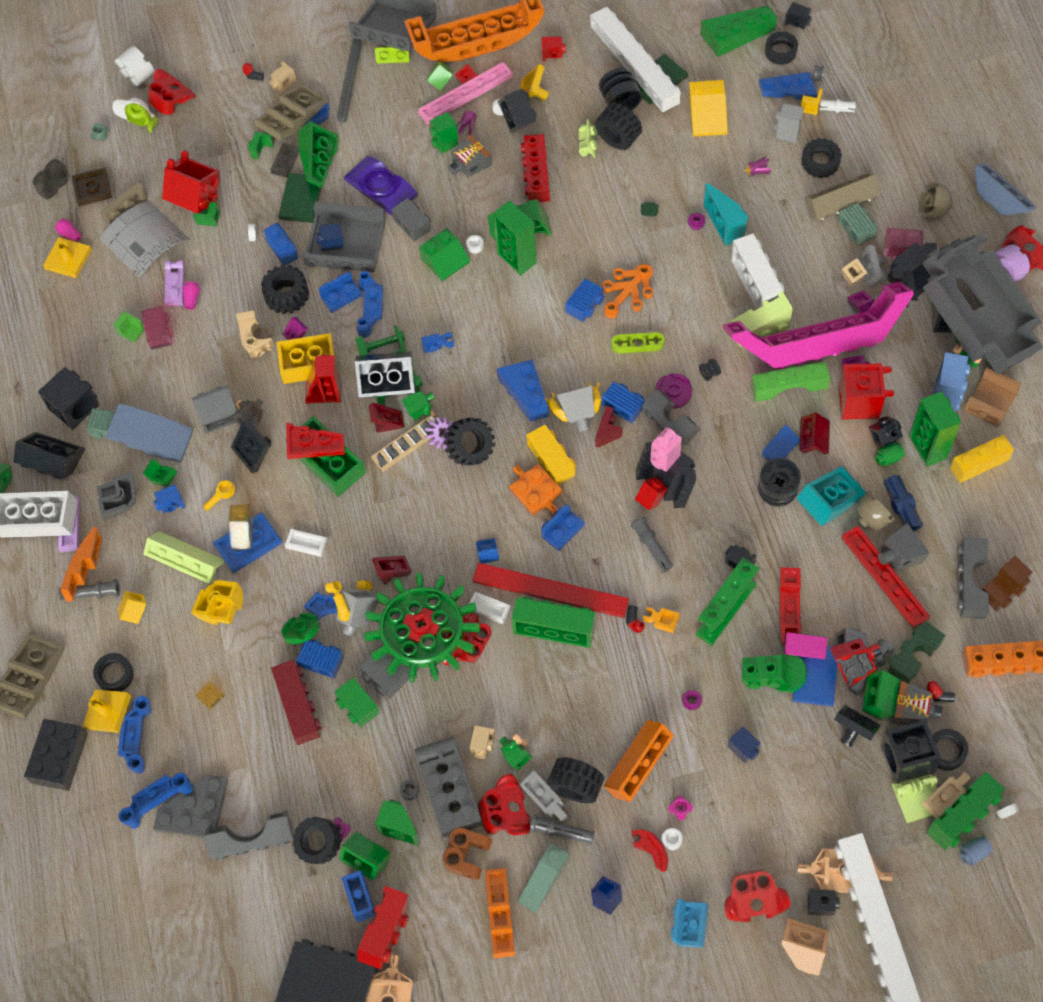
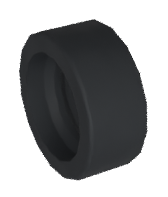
M780 31L771 34L767 38L765 54L769 61L774 64L784 65L796 58L798 41L794 35L789 32ZM783 43L790 46L791 50L786 53H779L773 50L772 46Z
M117 653L102 656L95 663L93 669V677L101 689L107 691L121 692L131 684L134 676L130 662L126 657ZM113 663L122 664L125 668V673L119 681L107 683L103 680L102 673L107 666Z
M942 729L935 732L932 736L935 744L941 739H950L958 745L960 750L959 756L953 761H946L941 758L937 768L944 771L959 768L965 761L969 751L966 739L958 731L952 729Z

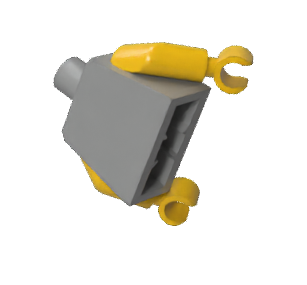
M597 382L596 387H592L591 383H589L588 387L558 394L556 400L554 393L551 392L552 398L547 399L545 397L547 406L550 407L552 412L561 421L567 422L568 425L576 423L579 433L589 431L587 420L595 417L602 401L599 391L600 383Z
M360 580L357 582L358 590H342L341 594L339 592L342 588L340 582L326 583V591L335 595L333 599L337 606L336 618L345 624L343 633L348 636H354L356 627L367 626L370 622L366 619V611L374 612L379 602L376 595L369 591L372 589V583Z

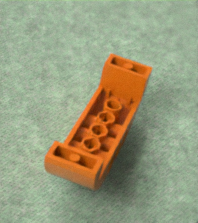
M519 0L517 4L425 29L421 16L405 20L404 22L413 47L420 55L434 61L453 62L497 51L515 44L537 26L545 10L541 0Z

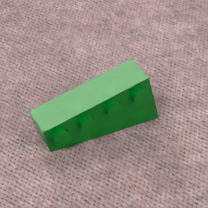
M767 5L702 20L700 35L717 57L775 31L777 16Z
M986 771L967 789L966 794L963 793L953 803L952 807L949 806L932 823L927 834L945 851L950 846L954 849L962 840L959 837L964 832L968 835L976 826L974 822L978 818L983 820L990 812L988 808L992 804L997 806L1004 798L1002 793L1005 788Z

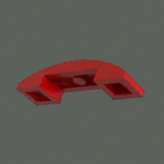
M780 568L781 644H785L787 632L801 634V568Z

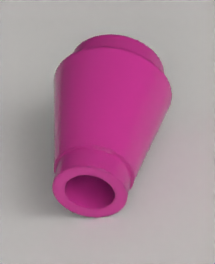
M62 218L57 222L55 229L58 234L74 242L80 241L82 235L70 220Z
M185 282L182 287L184 308L193 310L195 309L200 292L199 284L196 282Z

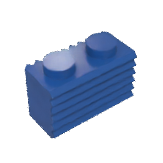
M279 223L264 229L267 243L283 265L286 266L299 258L295 245Z
M584 278L565 303V312L584 322L587 317L590 318L593 315L595 306L603 302L605 297L604 288Z
M614 381L601 397L602 406H605V408L606 406L612 407L615 414L630 423H633L644 409L642 406L645 403L644 397L637 392L634 394L629 391L628 387L623 383L618 384Z
M312 639L311 641L307 640L304 642L296 662L302 668L335 679L344 657L339 648L332 645L326 647L320 641Z
M357 871L343 876L342 881L356 921L361 922L376 915V912H374L375 907L363 873Z

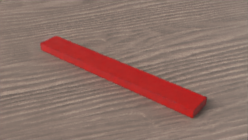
M482 563L477 564L473 577V583L561 604H568L578 608H589L595 612L625 618L629 604V598Z

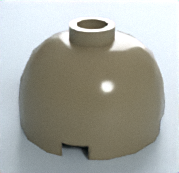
M930 182L926 185V188H928L926 193L922 192L919 212L923 211L922 217L937 219L944 216L951 209L953 200L949 189L945 185Z
M868 491L857 504V512L860 516L858 521L864 527L869 526L877 530L883 529L895 519L883 504Z

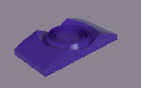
M370 156L363 159L344 176L345 181L391 216L392 208L407 198L412 201L418 195L407 181L392 173L381 161Z

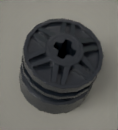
M613 69L600 79L599 90L607 106L610 103H619L632 111L640 104L642 93L629 69Z
M781 457L773 458L764 464L761 468L758 484L759 495L764 502L770 506L782 507L794 501L801 479L800 470L797 465L791 460Z

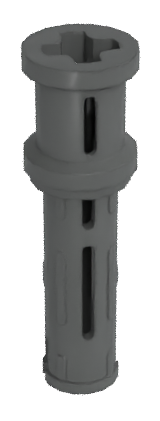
M645 517L638 518L631 524V528L635 529L639 535L640 542L646 544L662 572L669 571V567L673 568L674 565L656 540L655 531L650 529Z
M117 579L104 583L97 581L95 585L77 586L75 598L96 596L101 599L104 596L111 595L119 597V581ZM59 588V595H62L59 598L60 600H64L65 598L60 590L61 588Z
M879 639L877 642L883 654L872 659L876 669L883 666L886 657L894 651V647L883 639ZM868 676L854 685L848 686V690L855 695H859L867 683Z
M534 814L530 829L531 833L536 831L547 834V837L556 835L591 845L595 831L592 832L557 823V820L551 818V820L541 818L537 814ZM564 831H570V832L582 834V836L576 835V834H572V833H568V832H564Z

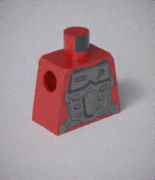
M862 639L852 640L830 648L849 687L874 672L876 667L872 659L883 654L878 643L866 648Z

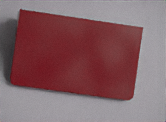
M817 412L801 417L799 451L805 454L818 450L825 455L828 454L830 421Z

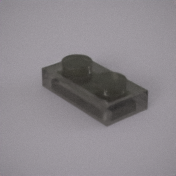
M287 143L282 144L270 169L271 174L288 177V173H290L299 154L298 146Z

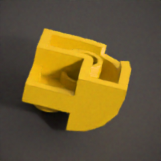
M215 580L206 589H201L191 613L198 619L210 624H231L236 610L242 609L243 591L238 582Z

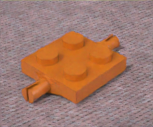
M539 464L526 472L519 465H516L513 471L519 478L509 486L511 492L533 516L546 508L554 515L558 508L553 502L555 498L563 493L562 489Z

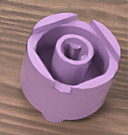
M1007 245L996 251L995 254L1014 282L1023 279L1029 272V260L1026 254H1022L1019 251L1020 248L1018 246Z

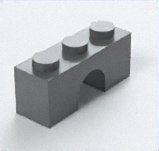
M656 389L642 405L646 409L645 414L652 420L655 418L659 422L657 425L661 430H664L665 427L672 429L682 438L681 444L687 445L701 428L689 416L684 414L677 420L671 421L669 413L675 403L663 391Z

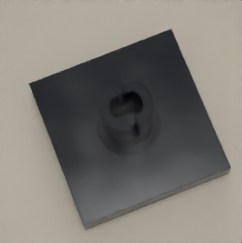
M244 420L231 448L249 471L254 473L258 472L272 443L268 436L263 437L250 420Z
M847 705L843 706L834 719L847 727L840 741L845 744L850 736L846 744L849 747L853 746L858 734L871 741L881 727L880 724Z

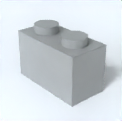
M783 103L782 109H778L775 119L777 121L774 131H777V139L793 143L797 142L804 108Z

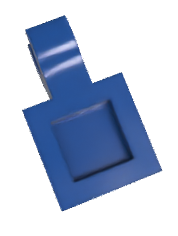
M447 332L441 336L437 333L421 337L424 353L435 352L438 349H442V346L446 348L454 347V340L447 341L452 338V333Z

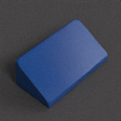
M785 425L764 448L762 457L768 461L773 458H786L800 442V439L789 426Z

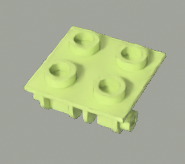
M930 774L901 783L891 784L906 823L932 816L922 803L937 790L936 784L938 781L935 775L932 776Z

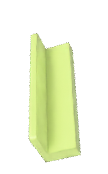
M160 531L147 538L143 554L208 584L214 581L216 569L224 564V559Z

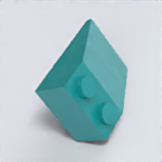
M705 184L703 205L724 245L732 244L733 240L744 237L748 221L746 211H743L737 202L711 184Z
M840 466L808 483L796 499L821 526H824L857 503L867 492L843 466Z

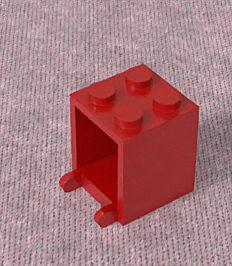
M184 150L181 152V158L177 161H174L172 158L167 160V166L164 169L162 199L198 214L208 208L210 202H217L219 198L220 170L189 158L188 151Z
M882 363L843 364L838 385L841 420L880 418L885 397L894 396V390H885L883 374L892 372L890 366L882 367Z

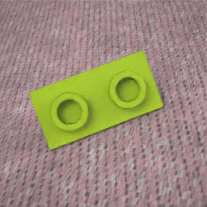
M375 47L376 64L410 62V52L393 47Z

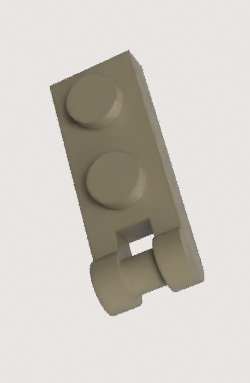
M134 184L101 210L109 224L139 201L142 202L147 199L143 184Z

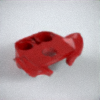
M160 68L155 70L153 75L154 81L149 85L148 102L162 114L171 115L175 112V103L183 104L191 98L197 97L191 89L184 86L177 78ZM171 86H178L179 89H172Z
M1020 225L1006 235L1007 240L1003 242L1002 248L1007 245L1018 246L1020 248L1019 251L1028 257L1029 271L1035 268L1043 270V246L1031 236L1035 233L1033 229ZM1032 243L1035 245V249L1027 251L1025 245Z
M471 613L463 616V622L479 623V617ZM479 623L480 631L486 634L485 638H480L477 632H464L463 640L474 645L477 654L471 655L469 652L458 648L452 655L457 661L472 663L480 658L492 633L491 628L487 624ZM448 633L447 637L443 635L442 638L448 639L452 634ZM446 660L442 662L444 665H450Z
M508 773L499 778L496 787L488 790L478 802L483 829L490 835L497 834L500 830H505L513 836L530 833L529 813L526 814L523 803L525 796L513 774ZM486 800H490L493 806L489 805ZM509 802H516L519 810L517 812L511 811L508 806ZM491 819L495 820L498 825H494Z
M753 870L737 873L732 876L730 880L731 895L726 898L724 903L725 914L729 920L734 922H751L750 917L766 914V919L785 912L789 909L791 900L786 890L776 886L769 873L764 870ZM760 875H766V884L759 886L757 878ZM739 879L746 880V886L743 889L736 888V882ZM756 898L760 899L763 903L762 908L758 911L752 910L750 906L751 901Z

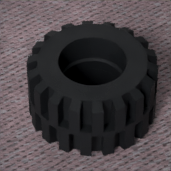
M610 103L595 121V129L598 131V135L608 145L618 150L629 149L642 133V126L638 117L626 106L619 103Z
M281 265L278 268L277 266L273 267L274 270L267 271L268 275H264V281H261V289L265 302L271 310L274 309L276 313L282 312V314H286V312H289L291 314L294 313V310L299 311L300 306H305V301H308L309 289L303 272L299 271V268H293L292 265L287 267ZM283 287H293L291 290L287 292H278V290Z
M474 417L464 418L453 422V425L447 428L449 431L444 434V437H447V439L443 441V445H447L445 452H449L450 455L448 457L454 459L455 463L464 466L481 464L489 458L488 455L493 453L491 448L495 447V443L492 442V439H495V435H491L490 432L493 430L491 427H487L488 423L485 421L481 422V419H474ZM467 430L473 432L477 438V446L472 453L465 451L461 443L462 436Z
M557 758L547 784L554 792L567 799L591 804L596 802L605 777L595 767L573 758Z

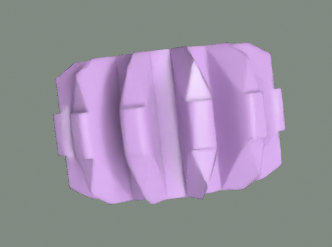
M437 417L435 422H428L430 427L425 428V431L430 432V434L426 435L425 438H431L429 445L435 443L436 449H439L440 446L445 449L447 445H443V441L447 437H444V434L449 431L447 428L453 422L449 421L447 423L446 417H443L441 420ZM442 429H443V432H442V435H443V436H440V437H439V433H440L439 430H442Z

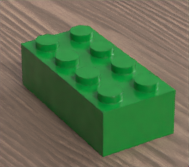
M509 200L493 212L497 254L521 276L537 263L535 222L532 217L525 215L517 204L514 205Z
M942 391L920 400L909 434L926 467L948 458L961 424L960 416L953 411L949 398L945 397Z
M314 415L300 426H306L318 431H329ZM346 446L344 455L299 458L337 497L366 474L364 463Z
M516 597L511 619L513 634L591 648L595 631L594 611L589 608H572L568 604L555 605L546 600L539 602L529 597Z

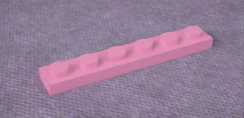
M502 62L418 109V114L428 125L430 120L436 116L447 112L450 113L512 78L513 73Z

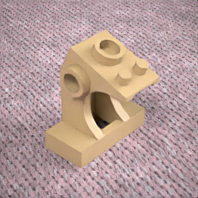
M255 311L236 313L241 342L250 358H258L266 350L271 351L274 346L272 338L257 339L254 337V332L261 330Z

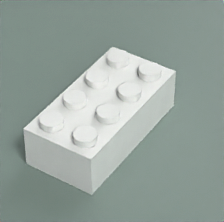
M754 234L733 240L731 262L757 310L764 306L762 304L764 301L768 300V302H771L779 297L778 294L780 292H785L782 282L778 281L775 269L771 268L768 255L763 253L761 242L759 239H756Z
M69 491L0 493V537L72 535L78 500Z

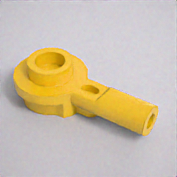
M224 480L217 485L214 496L202 506L207 512L222 498L228 499L234 495L235 486L231 481Z

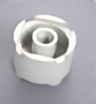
M131 46L117 57L114 62L119 68H122L119 70L125 78H131V83L138 87L155 71L150 62H146L143 58L144 55L136 47Z

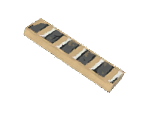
M432 415L427 417L372 455V461L382 472L393 466L431 439L425 438L426 435L430 434V432L425 431V428L430 427L428 422H435V418Z

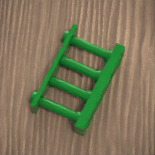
M394 325L395 335L371 343H364L362 336L357 337L355 341L359 354L369 355L368 353L371 350L398 342L400 350L391 353L407 352L403 343L406 341L404 333L398 330L397 325ZM414 372V387L416 392L420 391V386L423 385L420 376H416ZM387 395L375 396L377 404L386 405L384 398Z
M745 558L741 559L698 617V620L703 623L696 632L698 638L711 646L715 644L756 588L757 584L752 579L760 570L759 567Z

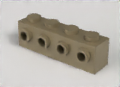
M865 173L805 197L810 218L821 221L827 219V216L830 214H839L841 210L853 204L872 201L881 193L876 174Z

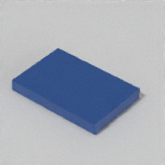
M261 512L233 530L232 548L230 532L214 541L213 544L234 574L282 544V540Z
M826 647L825 659L798 656L805 663L808 672L806 683L801 689L793 693V702L834 706L837 663L830 650L831 647Z

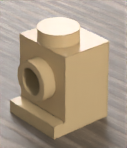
M282 61L280 63L281 67L270 75L271 80L269 81L271 87L275 90L278 89L281 93L297 81L295 71Z
M857 258L841 270L842 276L850 287L863 280L864 276L868 273Z
M474 726L469 748L473 757L477 759L487 758L488 751L491 752L493 748V739L496 736L495 729Z

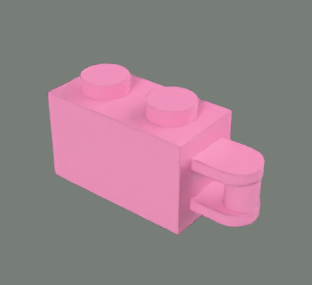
M665 427L651 444V462L657 469H662L665 472L679 458L681 452L682 438L672 429Z

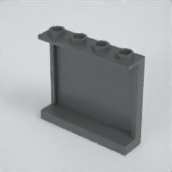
M375 0L357 23L349 22L350 35L361 40L411 52L414 47L404 21L421 16L425 29L429 28L437 18L436 3L426 0Z
M315 202V217L307 252L303 253L305 265L375 272L386 221L384 209ZM340 223L343 234V248L322 251L320 244L316 242V233L319 231V226Z

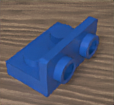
M350 272L341 274L336 279L324 283L318 288L321 299L331 313L362 297V293L352 280Z
M566 504L555 512L554 517L550 521L547 520L542 525V538L557 551H560L585 526V522L571 512L570 506Z

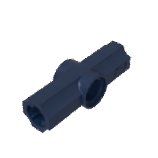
M893 475L884 480V485L891 498L892 509L896 515H899L903 525L908 524L914 532L922 528L923 523L917 513L915 499L911 493L907 492L900 475Z

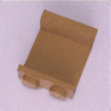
M986 367L982 379L972 397L970 396L964 411L999 427L1017 395L1021 383L1002 374L997 375L994 370Z

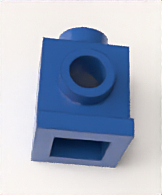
M175 484L154 493L156 500L153 502L157 511L162 510L163 513L172 512L180 506L182 509L186 508Z

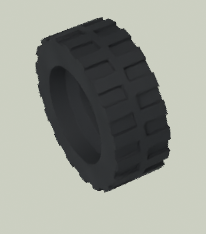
M826 138L811 140L803 149L801 159L803 169L813 177L823 178L833 175L840 166L841 149L832 140H827ZM818 152L826 153L830 156V161L826 164L816 163L813 160V155Z
M320 817L307 818L305 821L300 822L292 838L294 852L298 855V858L311 864H325V862L331 861L337 855L336 853L339 851L341 834L336 824H333L331 820ZM315 830L322 831L326 837L325 846L319 851H313L308 846V837Z

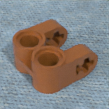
M456 828L451 832L448 846L443 853L444 866L451 873L479 880L482 869L465 862L468 850L472 846L489 851L493 840L483 834L464 828ZM458 837L466 838L463 844H457L455 841ZM457 856L459 861L456 864L448 863L449 858Z

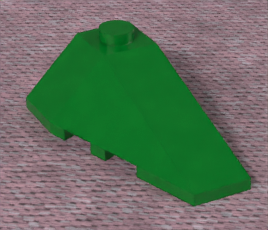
M310 121L298 130V148L306 181L321 188L327 177L328 168L333 162V156L338 150V134Z

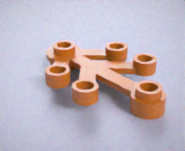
M640 264L635 270L624 271L621 268L614 270L613 277L615 280L620 281L623 278L634 277L632 281L613 283L610 280H606L603 282L602 288H604L606 293L614 290H623L613 302H609L604 306L606 317H617L619 306L630 293L632 296V310L640 311L642 309V301L639 299L637 287L641 281L643 284L642 296L645 299L653 297V289L650 287L649 279L653 276V269L650 265Z

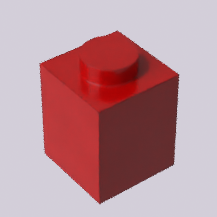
M652 477L644 481L635 500L650 511L659 506L668 487L660 479Z

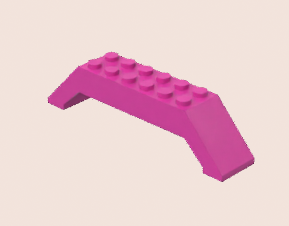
M901 282L882 286L883 291L866 312L760 337L750 331L741 321L723 324L722 328L734 341L773 368L784 369L787 365H800L807 360H820L823 356L827 355L837 356L844 351H857L860 347L876 346V343L883 342L913 297V290Z

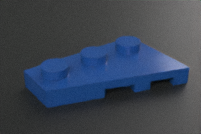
M810 72L759 79L762 96L778 98L795 96V99H801L804 95L817 98Z

